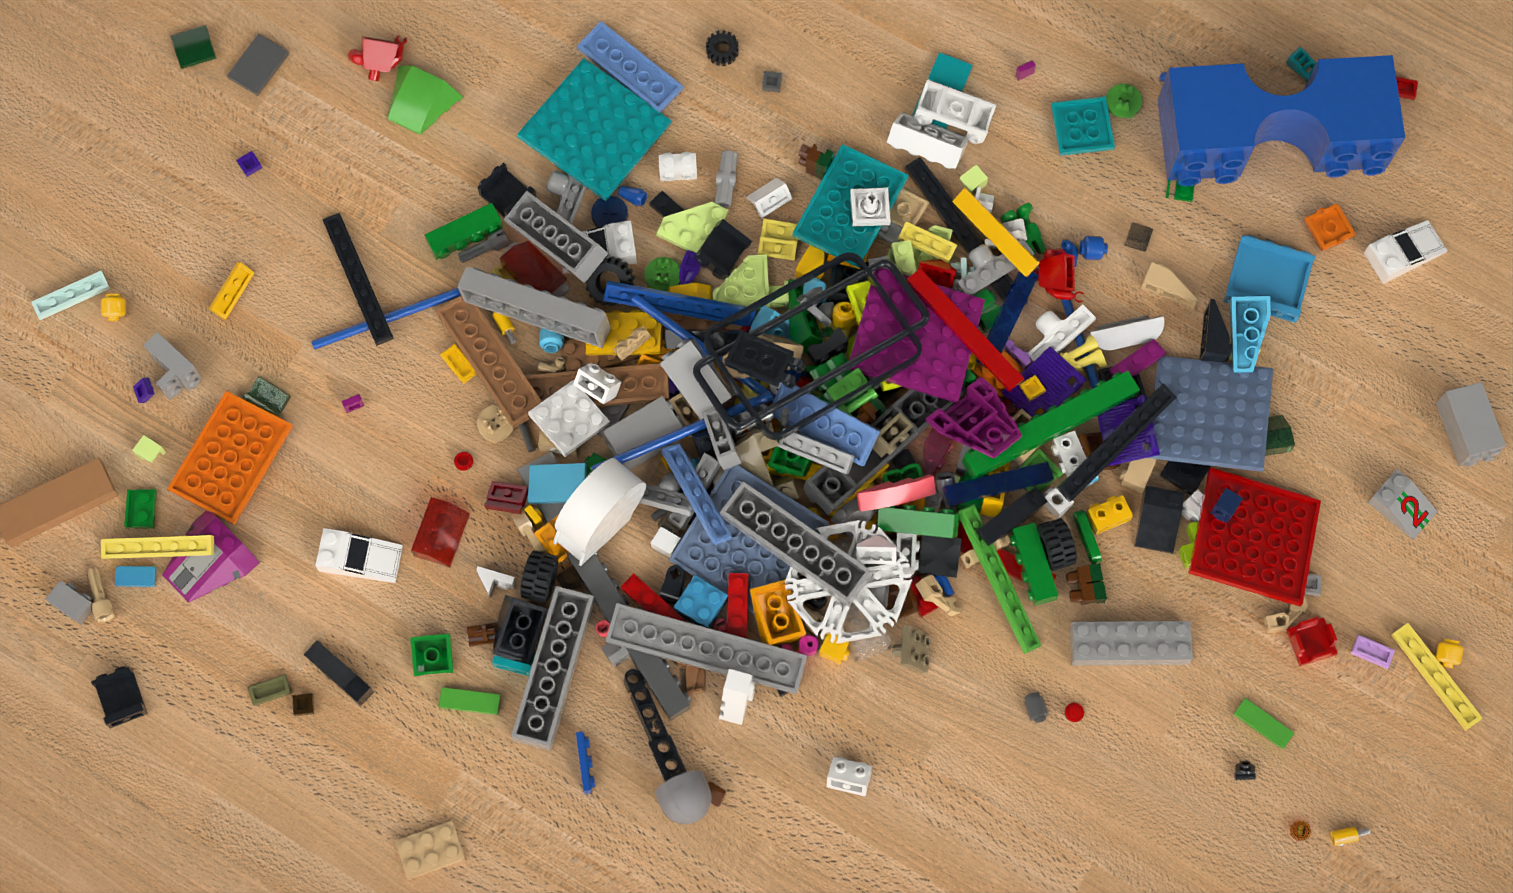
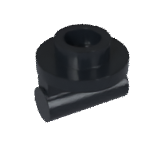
M1241 761L1236 764L1235 780H1255V766L1249 761Z

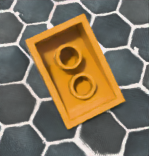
M786 579L750 589L762 643L775 647L799 641L800 638L806 635L801 617L788 603V601H794V599L787 600V595H792L791 589H785L787 585L785 584Z

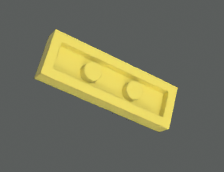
M908 222L905 223L898 237L899 241L911 240L912 247L947 263L950 262L957 248V244Z

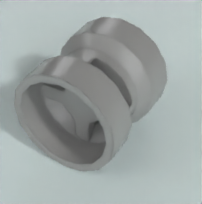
M935 487L936 494L925 497V507H934V510L940 507L943 495L938 493L937 487Z

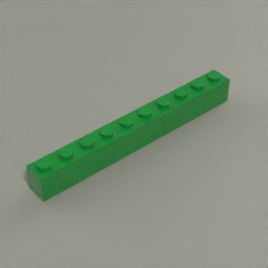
M1121 371L1117 372L1111 377V380L1107 382L1102 380L1095 385V388L1091 390L1087 388L1081 391L1078 397L1067 398L1062 402L1063 405L1050 407L1046 410L1047 413L1043 415L1039 413L1033 416L1030 422L1026 424L1024 422L1019 423L1017 427L1022 434V438L993 459L971 448L964 453L965 455L961 462L974 481L1135 397L1140 391L1129 371L1121 373Z

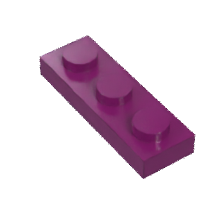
M1153 339L1110 368L1109 373L1113 376L1120 371L1121 373L1129 371L1133 378L1165 356L1166 352Z

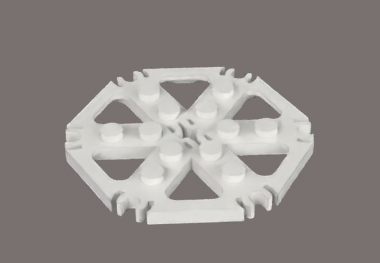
M861 520L815 528L825 539L833 534L851 532L854 538L848 555L855 560L856 545L875 535H879L893 543L879 526L875 534L876 525L873 524L870 530H866V521H863L861 528H858ZM896 547V564L868 567L872 572V576L853 601L855 606L870 622V627L867 630L852 633L844 632L843 624L850 606L847 607L833 596L823 621L815 622L803 608V602L808 599L830 596V594L808 578L799 579L797 576L798 571L790 567L785 584H787L785 589H792L794 591L792 595H787V600L795 598L796 600L788 601V603L817 637L821 630H823L821 632V639H824L825 634H831V643L835 641L836 635H838L836 644L882 636L877 628H880V631L885 634L886 630L883 628L885 623H889L891 627L894 626L890 617L897 623L912 579L904 580L910 579L912 577L911 573H903L905 568H910L909 563H904L908 562V559ZM896 584L899 586L900 591L895 605L891 610H886L870 592L869 588Z

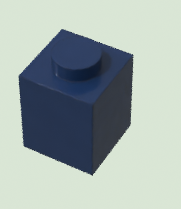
M1226 488L1210 513L1216 519L1227 523L1243 498Z

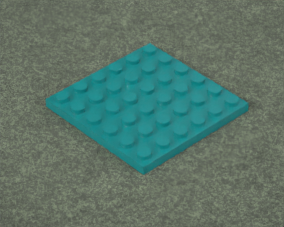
M583 58L517 133V138L604 201H607L668 129L672 120Z

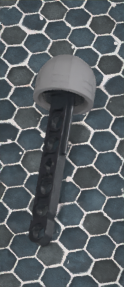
M630 669L625 673L624 685L627 692H631V701L649 739L648 744L665 781L655 791L656 798L663 813L673 822L679 824L695 823L706 815L710 807L711 791L702 771H686L671 735H668L648 688L645 687L646 683L642 674L636 669ZM635 675L638 678V682L631 683L627 677ZM637 692H642L645 694L646 698L644 700H638L635 697V694ZM650 709L653 712V716H644L643 710ZM653 725H654V727H655L656 730L659 729V733H658V734H656L655 731L652 732ZM666 744L669 750L661 752L658 749V745ZM673 761L676 764V768L668 769L665 763Z

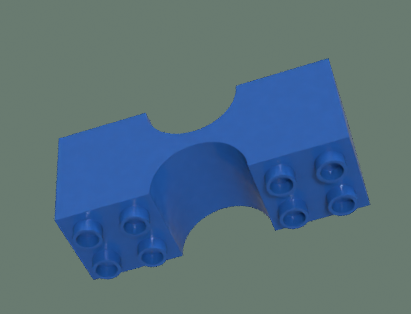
M1393 55L1318 59L1303 91L1287 96L1270 94L1257 87L1248 77L1244 64L1169 68L1157 99L1167 181L1178 179L1181 186H1193L1200 183L1201 179L1215 178L1218 184L1235 182L1238 180V177H1241L1254 147L1267 141H1283L1296 146L1308 157L1314 172H1326V176L1330 178L1345 176L1349 173V170H1363V174L1368 176L1378 175L1385 172L1405 139Z

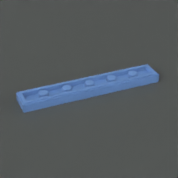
M680 443L662 448L661 453L713 545L731 540L732 535Z

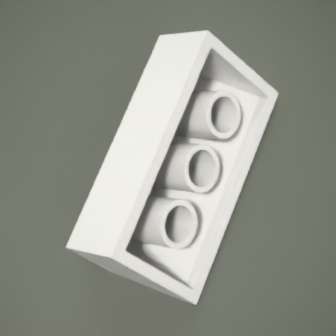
M901 112L892 125L887 143L891 144L893 148L907 150L911 155H920L925 157L927 161L938 162L946 168L956 169L969 139L966 136L932 123L921 125L913 116Z

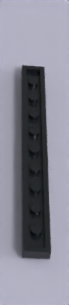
M921 157L905 166L906 172L947 227L953 230L952 234L967 254L978 246L985 244L960 209L952 202V198ZM1008 274L990 284L1011 313L1027 304L1028 300Z

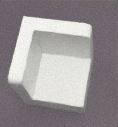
M977 187L975 197L991 213L994 196L980 193L981 187Z
M661 527L651 541V548L670 558L680 543L681 538Z

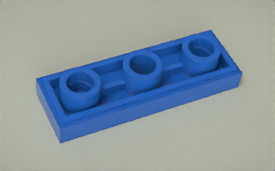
M580 731L576 732L583 791L584 794H591L592 788L595 787L594 775L590 776L589 768H593L592 757L587 756V748H590L589 736L585 737L584 732Z

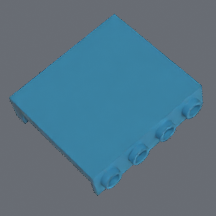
M1243 235L1238 245L1223 302L1229 303L1231 297L1270 296L1271 316L1296 323L1301 314L1303 297L1316 256L1311 255L1307 251L1293 250L1290 246H1279L1268 240L1262 241L1252 235Z

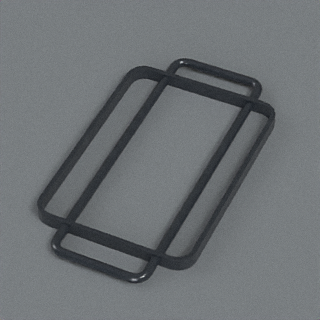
M849 252L843 253L711 326L706 331L704 337V346L709 355L695 363L693 375L730 429L743 430L756 423L766 438L781 440L915 364L921 356L922 344L914 332L927 325L929 312L892 261L881 259L867 266L859 255ZM844 261L856 263L861 269L860 271L752 330L749 334L758 337L865 276L903 330L756 413L720 359V357L730 352L735 340L715 351L709 343L710 336ZM881 267H887L921 313V320L909 326L872 272ZM907 336L916 347L917 353L913 357L781 432L770 431L761 420ZM714 361L750 414L749 418L739 423L731 419L702 376V367Z

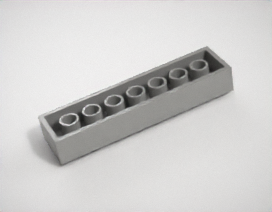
M466 267L457 285L466 303L599 348H603L611 330L607 315L602 309H592L584 303H574L566 297H556L548 291L542 290L541 292L527 284L525 286L520 285L513 279H502L495 273H484L477 267H473V269Z
M744 481L720 511L722 519L847 607L852 604L872 576L870 569Z
M558 586L555 587L511 737L513 741L552 750L594 607V596Z

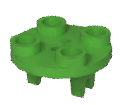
M1129 84L1115 85L1106 95L1108 112L1119 118H1133L1142 106L1140 92Z
M666 257L650 261L644 272L648 288L668 292V287L679 285L680 267L677 262Z

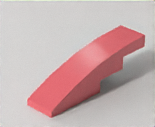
M928 474L914 480L906 478L895 483L888 481L857 492L859 511L885 508L936 494L934 476Z

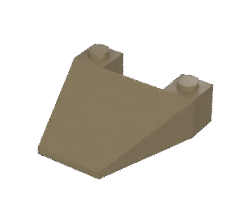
M771 422L765 424L770 431L775 432ZM756 427L735 442L741 464L738 466L793 500L799 498L792 475L773 481L762 455L763 451L779 446L778 440L766 438L760 429ZM721 466L712 481L713 487L716 486L725 471Z

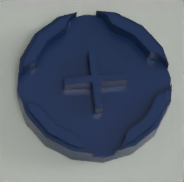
M610 196L607 201L599 198L592 206V221L596 227L627 221V206L622 199L616 196Z

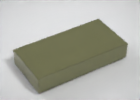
M286 674L248 686L253 706L292 694Z

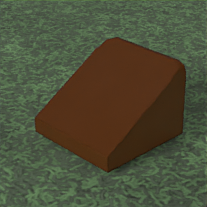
M710 781L708 785L711 791V803L719 807L726 796V790Z

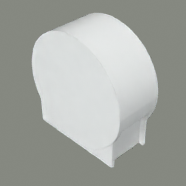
M615 458L608 459L578 486L564 505L556 520L555 529L557 532L553 543L562 545L580 561L579 565L582 566L630 521L633 511L644 495L646 484Z

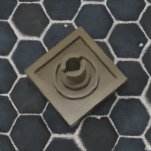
M911 625L903 626L902 644L893 645L892 649H897L892 650L893 656H901V665L920 673H928V666L930 664V634Z

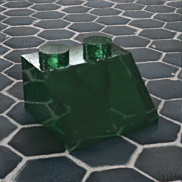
M1283 415L1269 417L1265 456L1291 452L1295 446L1291 426Z

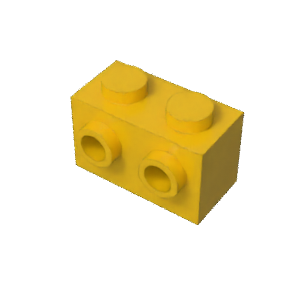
M1114 495L1103 504L1098 502L1089 506L1086 516L1095 535L1131 521L1133 514L1123 495L1120 497Z

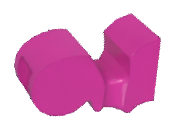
M814 636L800 638L799 648L796 652L807 656L814 655L818 650V640ZM780 645V648L792 651L790 645Z

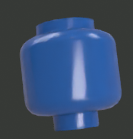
M1086 236L1080 241L1079 253L1085 260H1101L1103 255L1107 254L1108 244L1104 243V239L1101 236Z

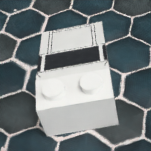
M1427 220L1369 244L1364 254L1384 284L1446 253L1447 249Z
M631 221L611 223L582 231L608 253L607 258L612 256L615 259L621 258L622 262H627L629 265L637 264ZM562 266L563 274L571 273Z
M323 528L315 566L320 572L396 583L403 545Z

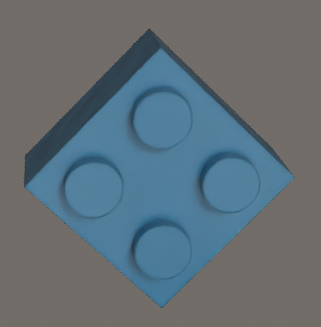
M694 575L675 604L674 610L690 623L710 629L728 602V595Z

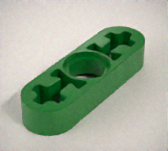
M1085 511L1073 512V518L1090 563L1102 562L1101 553Z

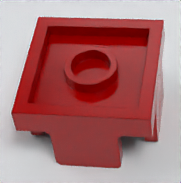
M1314 617L1301 621L1298 625L1286 629L1299 666L1327 659L1338 654L1335 644L1338 642L1331 623H1326L1324 617L1320 619Z

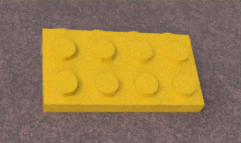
M615 310L612 313H606L611 330L603 348L586 343L585 353L587 356L617 355L613 350L616 348V345L630 337L635 329L644 326L652 337L630 355L662 354L663 325L646 312H641L640 310H631L629 313Z

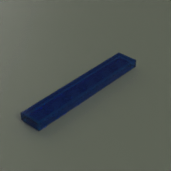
M1020 271L1018 272L987 335V339L1000 353H1002L1039 276L1033 271L1028 277L1024 276ZM976 358L975 361H976L977 363L981 364L982 366H984V365L981 363V361H980L978 358Z
M1047 461L946 485L942 490L948 506L1051 482L1054 480Z

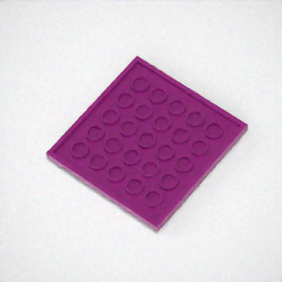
M882 267L874 271L873 275L909 326L920 321L922 318L921 313L892 272ZM902 274L905 277V279L910 277L908 275ZM871 284L849 360L903 330ZM937 285L978 328L985 299ZM919 297L929 312L927 325L914 332L922 344L921 356L915 364L885 381L957 403L971 351ZM907 336L849 370L854 371L859 368L862 374L876 378L913 357L917 350Z

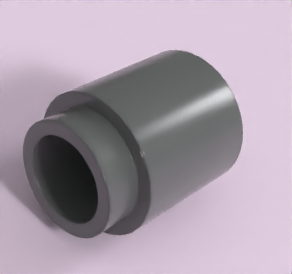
M1039 692L1026 695L1024 697V705L1030 721H1035V723L1045 721L1049 713L1043 696H1040Z

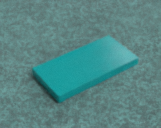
M939 52L927 80L962 92L973 65ZM918 100L917 105H916V107H915V109H914V112H913V115H912L913 117L915 116V113H916V110H917V107H918L919 100ZM935 119L932 121L934 125L945 129L948 127V124Z

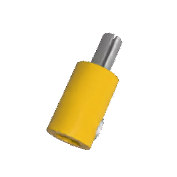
M494 312L492 316L501 334L507 335L511 344H513V341L515 343L516 339L512 333L515 328L510 318Z
M1355 826L1330 831L1331 841L1334 846L1356 842L1360 836L1370 834L1369 828L1357 830Z

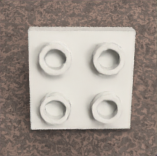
M888 188L850 190L852 226L890 225Z

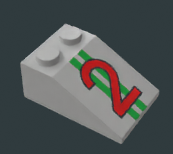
M1398 469L1395 470L1368 502L1412 540L1416 538L1438 512L1418 487Z

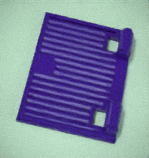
M1049 346L1021 373L1024 377L1022 382L1036 375L1046 389L1045 393L1029 401L1020 389L1019 384L1010 392L1005 388L1001 393L1017 408L1023 409L1033 417L1036 415L1034 412L1040 407L1044 410L1043 414L1047 413L1046 410L1054 405L1057 407L1061 406L1062 402L1072 394H1075L1087 379ZM1073 376L1077 381L1070 386L1067 381Z
M1145 395L1129 399L1097 416L1103 441L1135 411L1136 405H1141L1147 399ZM1153 422L1108 466L1160 455ZM1150 443L1151 449L1145 451L1144 444Z

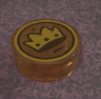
M1303 820L1294 822L1290 827V835L1296 841H1304L1311 834L1310 825Z

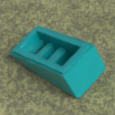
M1300 46L1289 56L1286 64L1304 80L1308 81L1316 62Z

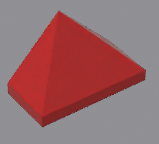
M943 260L919 262L918 269L921 268L935 284L953 288L956 275L955 268Z

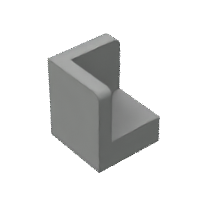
M611 643L602 646V651L613 668L630 658L629 652L625 647Z

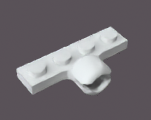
M1083 304L1065 320H1060L1052 311L1042 314L1036 321V328L1044 335V339L1028 352L1031 361L1034 362L1049 346L1059 353L1093 323L1096 317Z

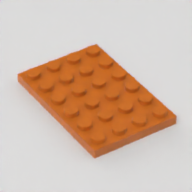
M225 391L167 490L235 525L292 430L293 425Z

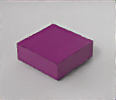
M1031 60L1017 67L1015 77L1018 81L1034 74L1036 68L1034 61Z
M359 394L341 401L346 413L364 407Z

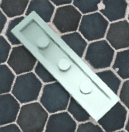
M99 271L31 303L38 318L42 320L105 292L110 287L103 272Z

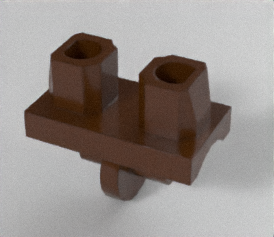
M497 623L467 626L469 647L494 644Z

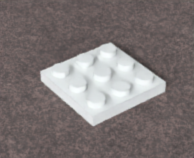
M574 380L528 412L531 419L564 457L610 424L608 418L587 394L573 385Z

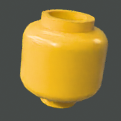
M105 294V297L101 299V315L108 317V321H119V317L126 315L125 298L121 297V294Z
M839 302L834 306L831 321L836 328L847 330L855 324L856 316L851 303Z
M1444 639V641L1438 643L1436 659L1441 662L1442 666L1453 668V665L1461 663L1464 648L1462 645H1459V641Z

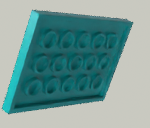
M842 144L794 229L792 236L835 257L849 252L859 255L864 261L883 225L852 226L850 190L888 188L889 208L891 211L909 175ZM845 261L859 268V266L852 261Z

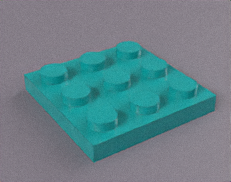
M1106 97L1051 103L1059 156L1114 150L1115 144Z

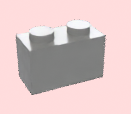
M59 581L45 600L82 625L92 612L91 601L93 599L84 592L81 595L77 593V588L71 583L67 582L64 584Z

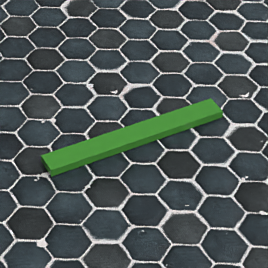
M973 504L957 511L959 519L1023 653L1026 654L1042 646L994 545L988 546L976 532L984 524L975 505Z

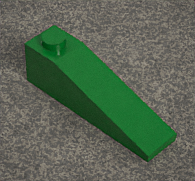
M790 278V279L788 280V283H790V282H792V281H794V280ZM803 284L788 292L789 310L800 304L796 299L800 294L803 295ZM807 310L789 319L791 340L804 346L803 353L808 354V347L823 342L816 319Z

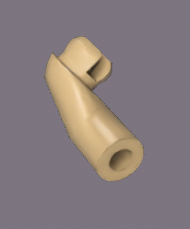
M558 357L552 364L540 362L538 371L545 373L561 372L565 369L566 360L563 357Z

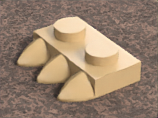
M642 326L635 329L626 340L620 341L613 350L623 360L652 336Z

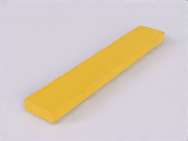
M964 188L952 201L1024 276L1028 277L1038 266L1039 261L968 189Z

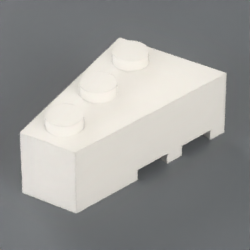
M729 669L722 696V701L724 702L721 705L719 719L742 725L748 701L753 700L755 693V682L752 681V675Z

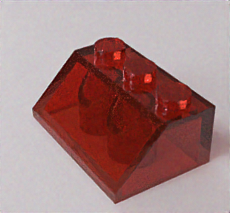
M530 241L512 246L499 258L501 266L520 285L525 286L527 284L541 292L545 290L552 294L567 280Z
M431 497L411 549L413 556L450 568L470 513L450 502Z

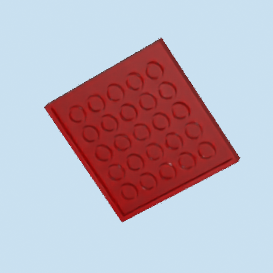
M1210 468L1208 470L1188 574L1301 607L1305 596L1321 500ZM1226 488L1243 498L1227 523L1216 519L1210 513Z

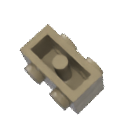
M901 412L894 418L890 416L883 423L885 426L883 429L877 428L880 433L872 449L881 458L886 453L890 455L897 448L895 444L898 441L903 443L910 436L908 432L914 425Z

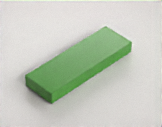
M442 687L438 707L498 715L501 695Z
M1244 698L1233 714L1282 750L1294 735L1293 731L1246 698Z

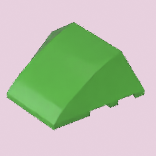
M413 65L399 66L388 120L421 135L437 121L439 116L449 111L450 107L457 101H460L463 96L444 80Z

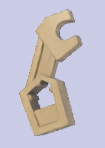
M521 510V514H513L511 518L521 535L528 537L534 550L546 553L534 535L533 531L535 529L524 511Z
M1005 536L994 542L993 545L996 550H999L1010 544L1011 540L1009 536ZM974 549L960 556L966 568L980 563Z
M933 575L923 578L916 584L923 599L933 602L943 609L947 615L955 616L963 610L961 606L959 608L954 606V603L957 601L956 598H945L942 596L943 589Z
M1304 596L1301 607L1289 604L1288 614L1282 612L1266 616L1263 619L1266 633L1286 631L1288 626L1301 613L1304 614L1308 607L1306 596ZM1276 619H1283V625L1278 626Z

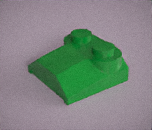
M776 446L769 460L768 467L775 469L776 472L781 474L788 473L804 478L809 472L813 461Z
M450 633L410 637L414 677L454 673Z

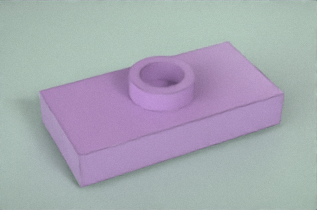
M1357 635L1350 654L1388 669L1395 650Z

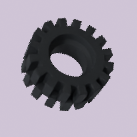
M718 30L716 35L712 33L711 38H707L706 54L707 58L711 59V63L716 62L717 66L722 63V66H725V63L730 65L731 61L734 62L736 60L739 45L735 35L731 36L729 31L726 34L725 30H722V33H720ZM720 43H725L729 46V50L726 53H719L715 47Z

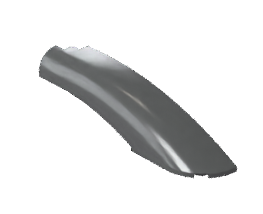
M963 385L959 399L967 392V388ZM910 389L870 425L881 430L885 427L883 423L890 416L894 418L901 412L914 425L908 432L910 436L903 443L898 441L895 444L897 448L890 455L886 453L882 458L872 449L865 465L860 466L853 462L849 474L823 466L805 482L804 490L807 497L812 503L816 502L829 515L931 425L926 422L928 416L939 408L944 412L947 411L955 402Z

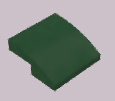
M206 25L171 35L181 69L216 59Z

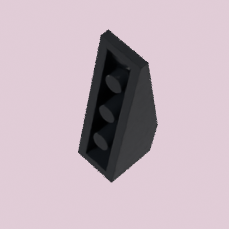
M665 329V348L679 349L677 345L684 340L669 329ZM685 329L704 343L705 333L708 329ZM719 330L710 336L709 343L717 351L736 340L740 330Z
M1034 487L976 532L990 546L1012 531L1013 528H1016L1036 514L1048 501Z
M318 640L303 654L360 707L374 693L371 687Z

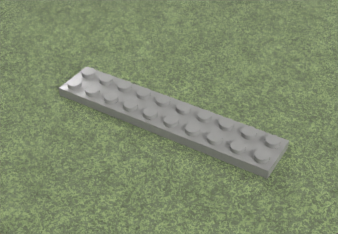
M616 603L606 638L607 643L728 675L729 669L752 675V681L756 684L796 695L807 655L618 603Z

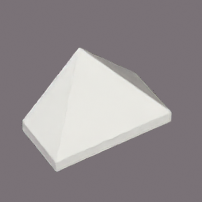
M875 535L856 545V560L863 564H896V545L879 535Z

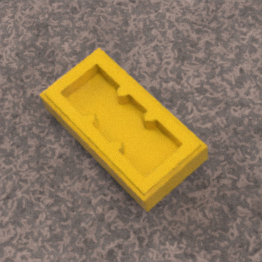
M453 344L440 354L442 360L463 385L477 375L456 344Z

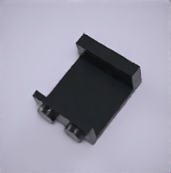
M504 162L500 166H496L492 170L491 175L487 179L481 180L477 187L479 195L489 204L492 203L494 208L504 217L507 216L526 191L537 198L536 191L531 186L525 187L508 172Z
M722 219L716 223L694 258L701 267L712 271L713 276L724 280L731 275L729 273L742 252L753 241Z
M119 667L115 669L114 673L109 675L101 674L96 677V680L91 681L97 690L105 717H103L105 725L110 729L148 714L134 671L130 667Z

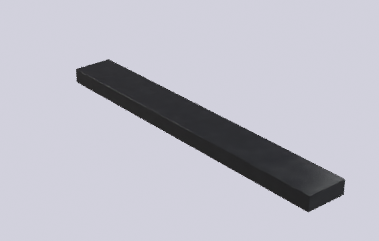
M340 212L322 219L376 346L393 340L394 337Z
M1164 383L1161 384L1056 489L1068 502H1071L1177 397Z

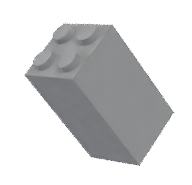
M688 338L677 345L679 349L676 352L671 350L662 356L663 361L659 364L699 418L703 419L702 413L715 407L693 375V367L696 362L706 357L707 354L696 339L689 340ZM712 362L701 368L702 376L721 404L735 395V392Z
M1480 382L1446 391L1437 401L1436 406L1458 465L1471 467L1476 465L1478 461L1490 462L1496 459L1495 457L1501 454V450L1506 444L1483 383Z
M661 396L604 430L605 443L613 456L682 428L684 423L679 415L675 416L673 412L674 407L669 400L666 401ZM684 438L627 461L622 465L632 470L659 454L662 448L674 445Z

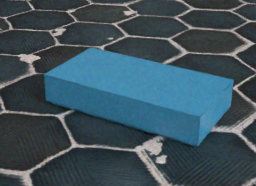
M116 566L115 586L155 587L157 568L147 566Z

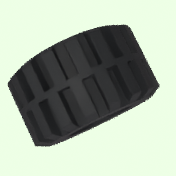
M605 257L585 282L587 283L585 288L586 291L589 290L590 298L593 297L596 303L600 302L603 306L619 304L603 301L605 289L600 283V276L604 271H612L618 276L620 283L634 285L633 280H635V276H632L633 270L632 268L629 269V264L622 262L621 258Z
M1062 518L1038 524L1037 530L1050 570L1055 571L1075 565L1077 560L1076 547L1066 522Z
M536 550L530 553L521 580L520 593L522 598L542 603L547 602L552 593L558 570V558L556 555Z

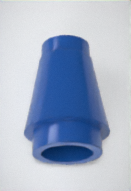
M621 186L618 196L636 207L643 206L647 200V192H644L643 189Z

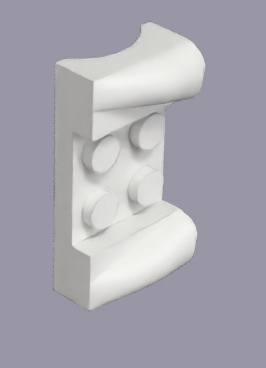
M927 80L914 118L921 125L931 124L933 119L963 129L967 131V139L971 143L978 144L984 142L996 104Z

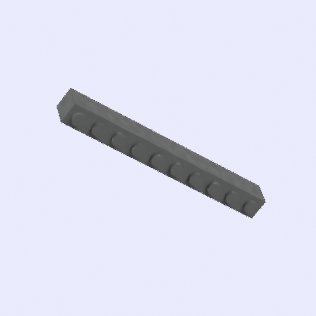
M597 552L582 566L579 565L580 561L571 553L567 554L569 562L580 576L590 595L594 596L595 603L605 619L611 624L616 603L625 606L629 605L625 595H620L617 591L619 588L614 578L610 580L607 575L609 572L604 562L600 563L596 558L599 556ZM626 648L631 660L642 674L645 682L670 721L691 709L689 703L692 701L686 691L682 693L679 688L681 683L676 675L672 677L668 671L671 668L666 659L661 660L658 656Z

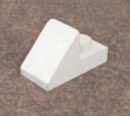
M477 566V573L490 598L495 584L504 590H508V588L514 589L516 584L515 577Z

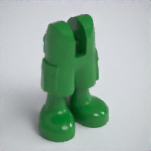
M1026 203L1020 206L1016 212L1014 210L1007 211L1001 215L1000 219L1002 223L1016 220L1017 217L1024 220L1027 236L1025 242L1033 251L1034 257H1036L1031 242L1039 255L1046 251V246L1038 225L1030 221L1033 206L1031 203Z

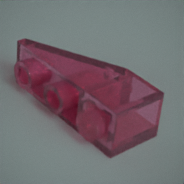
M934 428L930 431L923 446V476L928 474L934 476L937 470L941 471L945 464L943 458L946 454L950 455L954 444H952L953 439L940 434Z

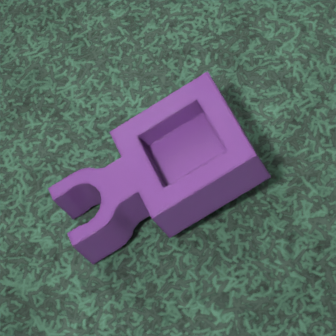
M1010 339L1004 343L1003 348L1021 367L1026 369L1031 364V358L1026 351L1017 348Z

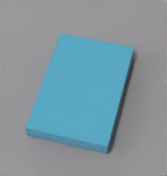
M587 464L530 465L528 503H566L578 486L587 478Z

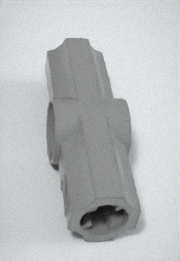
M729 150L722 152L720 170L717 172L716 180L717 192L715 203L724 208L731 207L737 175L738 153Z

